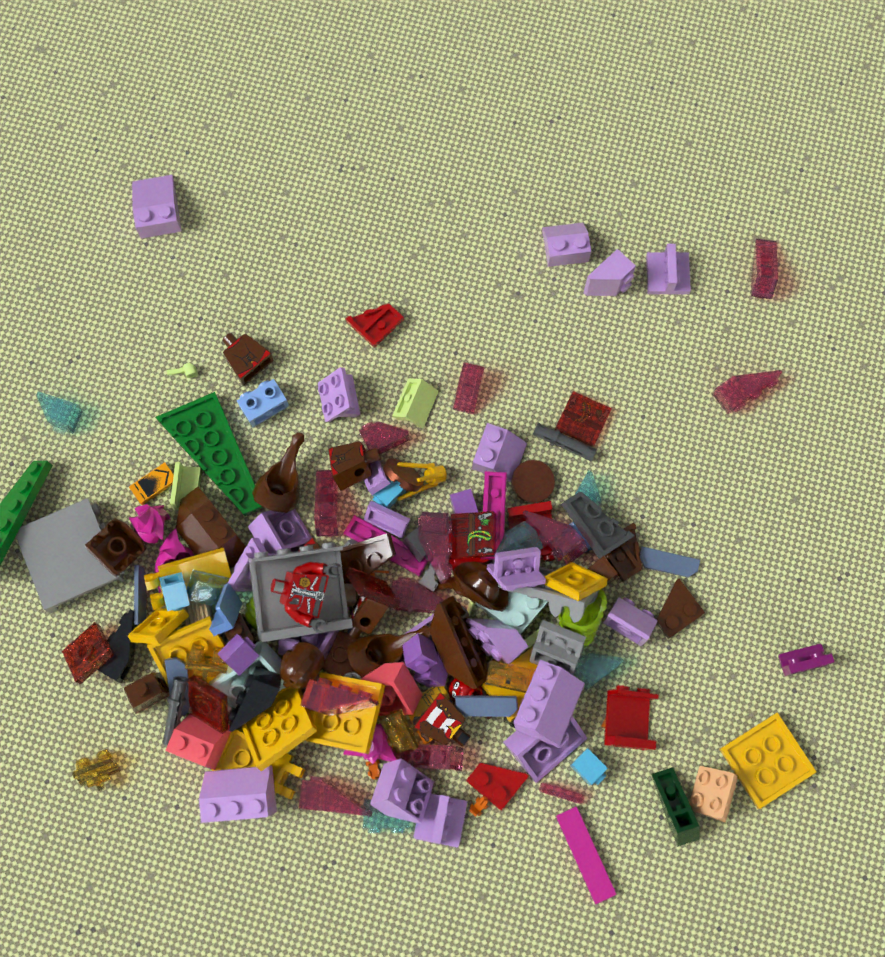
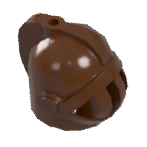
M299 642L292 649H288L282 657L279 669L281 679L284 681L283 685L286 688L303 689L315 683L320 677L319 672L325 665L323 653L313 644Z

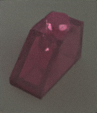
M463 363L453 410L474 415L485 367Z
M379 421L374 424L369 422L359 430L360 438L366 450L377 447L380 454L410 440L407 430Z

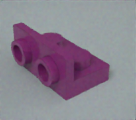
M822 644L778 655L784 677L824 667L835 662L832 653L825 655Z

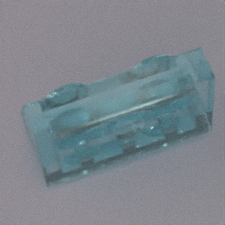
M364 800L363 828H368V833H382V828H391V833H405V828H410V821L386 816L370 805L371 800Z

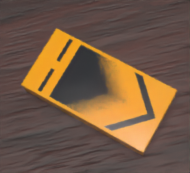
M164 462L130 485L129 488L139 503L144 505L173 484L174 474Z

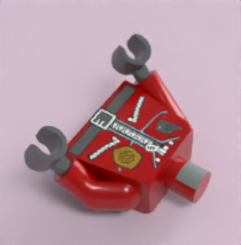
M307 562L296 566L293 571H287L285 580L273 579L271 592L281 594L280 603L285 605V612L295 622L309 628L313 627L315 632L323 634L325 632L318 630V624L322 622L328 625V623L322 619L315 620V618H319L328 578L340 576L339 574H333L331 569L333 566H341L338 563L327 566L326 563Z

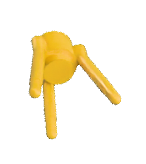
M398 462L397 465L399 467L427 469L424 472V476L417 478V481H426L428 484L423 485L417 492H407L399 496L397 500L401 501L428 488L436 487L438 483L445 482L447 473L444 466H435L434 463Z

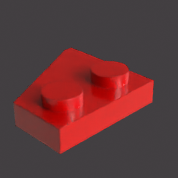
M389 303L381 305L377 309L363 311V314L354 317L347 316L345 318L346 322L374 348L404 320V317Z
M479 763L466 779V782L502 811L529 775Z

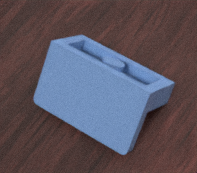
M230 583L224 585L216 605V613L209 628L213 636L234 628L242 606V601Z

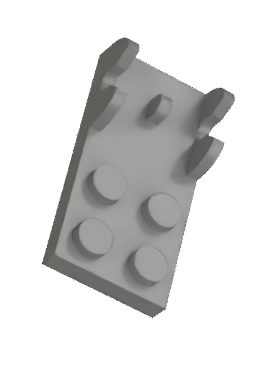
M541 566L539 567V571L543 576H546L555 571ZM544 584L537 585L536 587L517 588L509 592H518L530 598L549 601V609L554 617H557L563 611V606H567L570 609L572 621L578 622L584 615L588 604L596 600L599 590L580 601Z

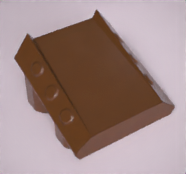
M116 518L111 520L106 527L85 544L87 550L115 577L120 575L146 550L142 539L124 521Z

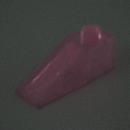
M756 238L751 275V296L760 299H772L778 282L777 241Z
M398 577V580H392L390 603L394 608L390 607L391 610L434 614L436 605L444 600L416 582H411L410 578Z
M311 776L310 781L302 780L299 801L300 809L372 817V811L333 784L324 782L323 777Z

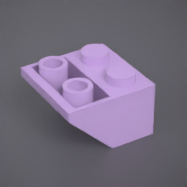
M468 618L466 620L470 627L468 629L469 633L476 640H480L482 643L480 647L487 656L492 655L498 662L501 660L510 664L529 647L516 629L498 620Z
M403 759L384 763L370 805L386 816L418 824L422 823L434 781Z

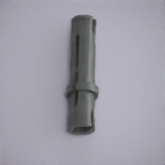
M539 422L533 432L534 436L544 439L550 443L549 445L561 447L592 462L597 451L593 447L560 433V430L556 429L555 431Z
M181 676L173 677L171 695L167 700L169 708L162 743L166 746L174 729L180 724L182 709L186 704L185 692L188 679Z

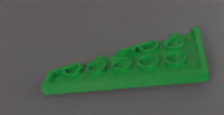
M215 392L155 417L244 516L264 508L254 501L252 494L255 487L254 481Z
M33 461L0 503V566L53 466L48 461Z

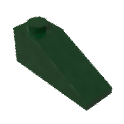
M674 768L653 773L652 779L677 846L700 840V826Z

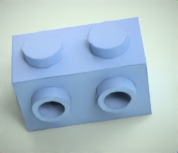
M274 379L262 382L257 389L252 392L243 393L240 399L237 400L240 409L252 428L289 407L287 399Z

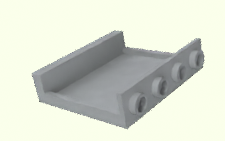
M88 498L20 527L16 535L43 609L49 613L59 610L57 606L116 580L125 581L122 575L125 573V570L115 577L85 547L87 542L106 527L105 522L101 523L99 515H101L98 504L93 503Z
M335 542L323 543L322 548L313 549V545L299 547L300 551L291 552L290 548L277 550V554L268 555V551L254 553L253 558H248L258 639L261 642L317 634L313 627L309 628L295 622L285 612V605L280 603L281 594L271 592L273 579L285 580L287 571H293L296 566L307 562L326 563L327 566L338 563L341 566H333L331 569L333 574H339L340 576L328 578L319 618H315V620H325L328 625L320 622L318 630L329 632L353 628L352 619L348 618L340 555V550H343L342 546H336Z

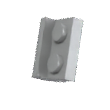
M543 620L529 662L538 665L539 661L542 660L559 666L574 675L585 646L586 637Z

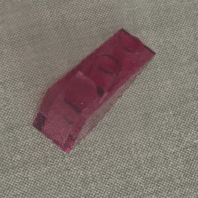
M776 370L732 376L718 386L712 395L727 414L732 411L737 413L746 406V401L749 399L754 401L763 394V389L766 387L771 389L780 382L778 378L783 372Z
M316 470L314 522L317 537L339 536L338 486L332 477L331 470Z
M526 510L523 512L526 519L524 521L525 526L530 532L535 531L538 534L537 538L544 547L548 545L552 549L550 552L558 562L562 560L567 565L588 550L584 539L571 525Z
M422 512L418 518V540L440 583L445 584L448 577L452 575V564H448V555L451 556L452 542H449V534L452 532V521H449V513Z
M319 677L318 681L309 679L300 706L333 716L378 706L379 702L371 699L373 694L359 690L358 694L351 692L352 688L339 684L337 688L331 686L332 681Z
M391 744V750L396 760L403 759L416 769L462 771L463 748L395 744L398 750L396 753Z

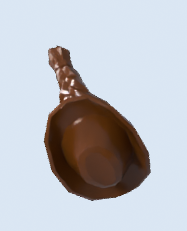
M297 432L292 436L291 444L282 459L272 465L257 481L252 494L254 501L262 507L282 513H288L295 509L300 494L296 457L300 446L304 442L303 433Z
M476 561L461 563L455 567L453 577L450 576L437 582L439 584L435 591L447 588L454 589L458 595L464 596L473 603H478L490 610L503 612L508 606L509 591L498 587V582L487 570V565Z
M423 626L417 631H411L399 636L371 634L355 639L348 645L347 656L349 662L360 678H363L385 663L402 662L404 659L402 645L418 633L429 638L431 635L429 632L430 627Z

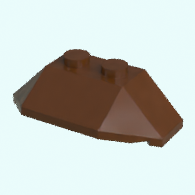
M199 486L180 500L175 529H177V532L194 554L199 555L224 547L229 568H234L246 546Z
M451 596L436 605L429 632L447 673L475 689L489 680L486 654L480 647L482 645L480 640H476L468 631L470 628L466 623V620L470 618L468 611L456 601L454 596Z

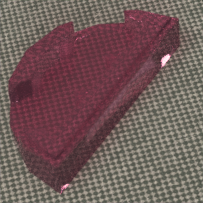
M546 783L540 784L539 791L541 793L580 805L584 802L585 796Z

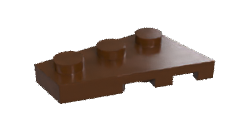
M391 533L343 547V550H340L344 584H358L359 580L362 581L396 555Z

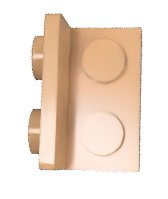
M700 766L689 802L693 812L726 823L733 793L736 788L737 775L732 772Z

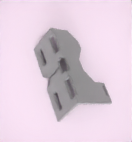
M440 552L436 553V557L430 563L421 581L418 582L420 587L424 586L433 592L435 591L436 584L437 586L439 584L435 582V573L446 564L445 555Z

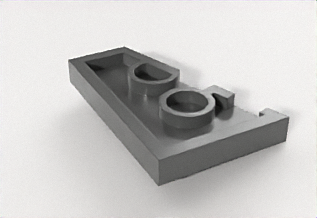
M581 491L561 504L599 559L635 536L630 531L626 532L618 525L619 522L614 518L610 519L602 512L601 507Z

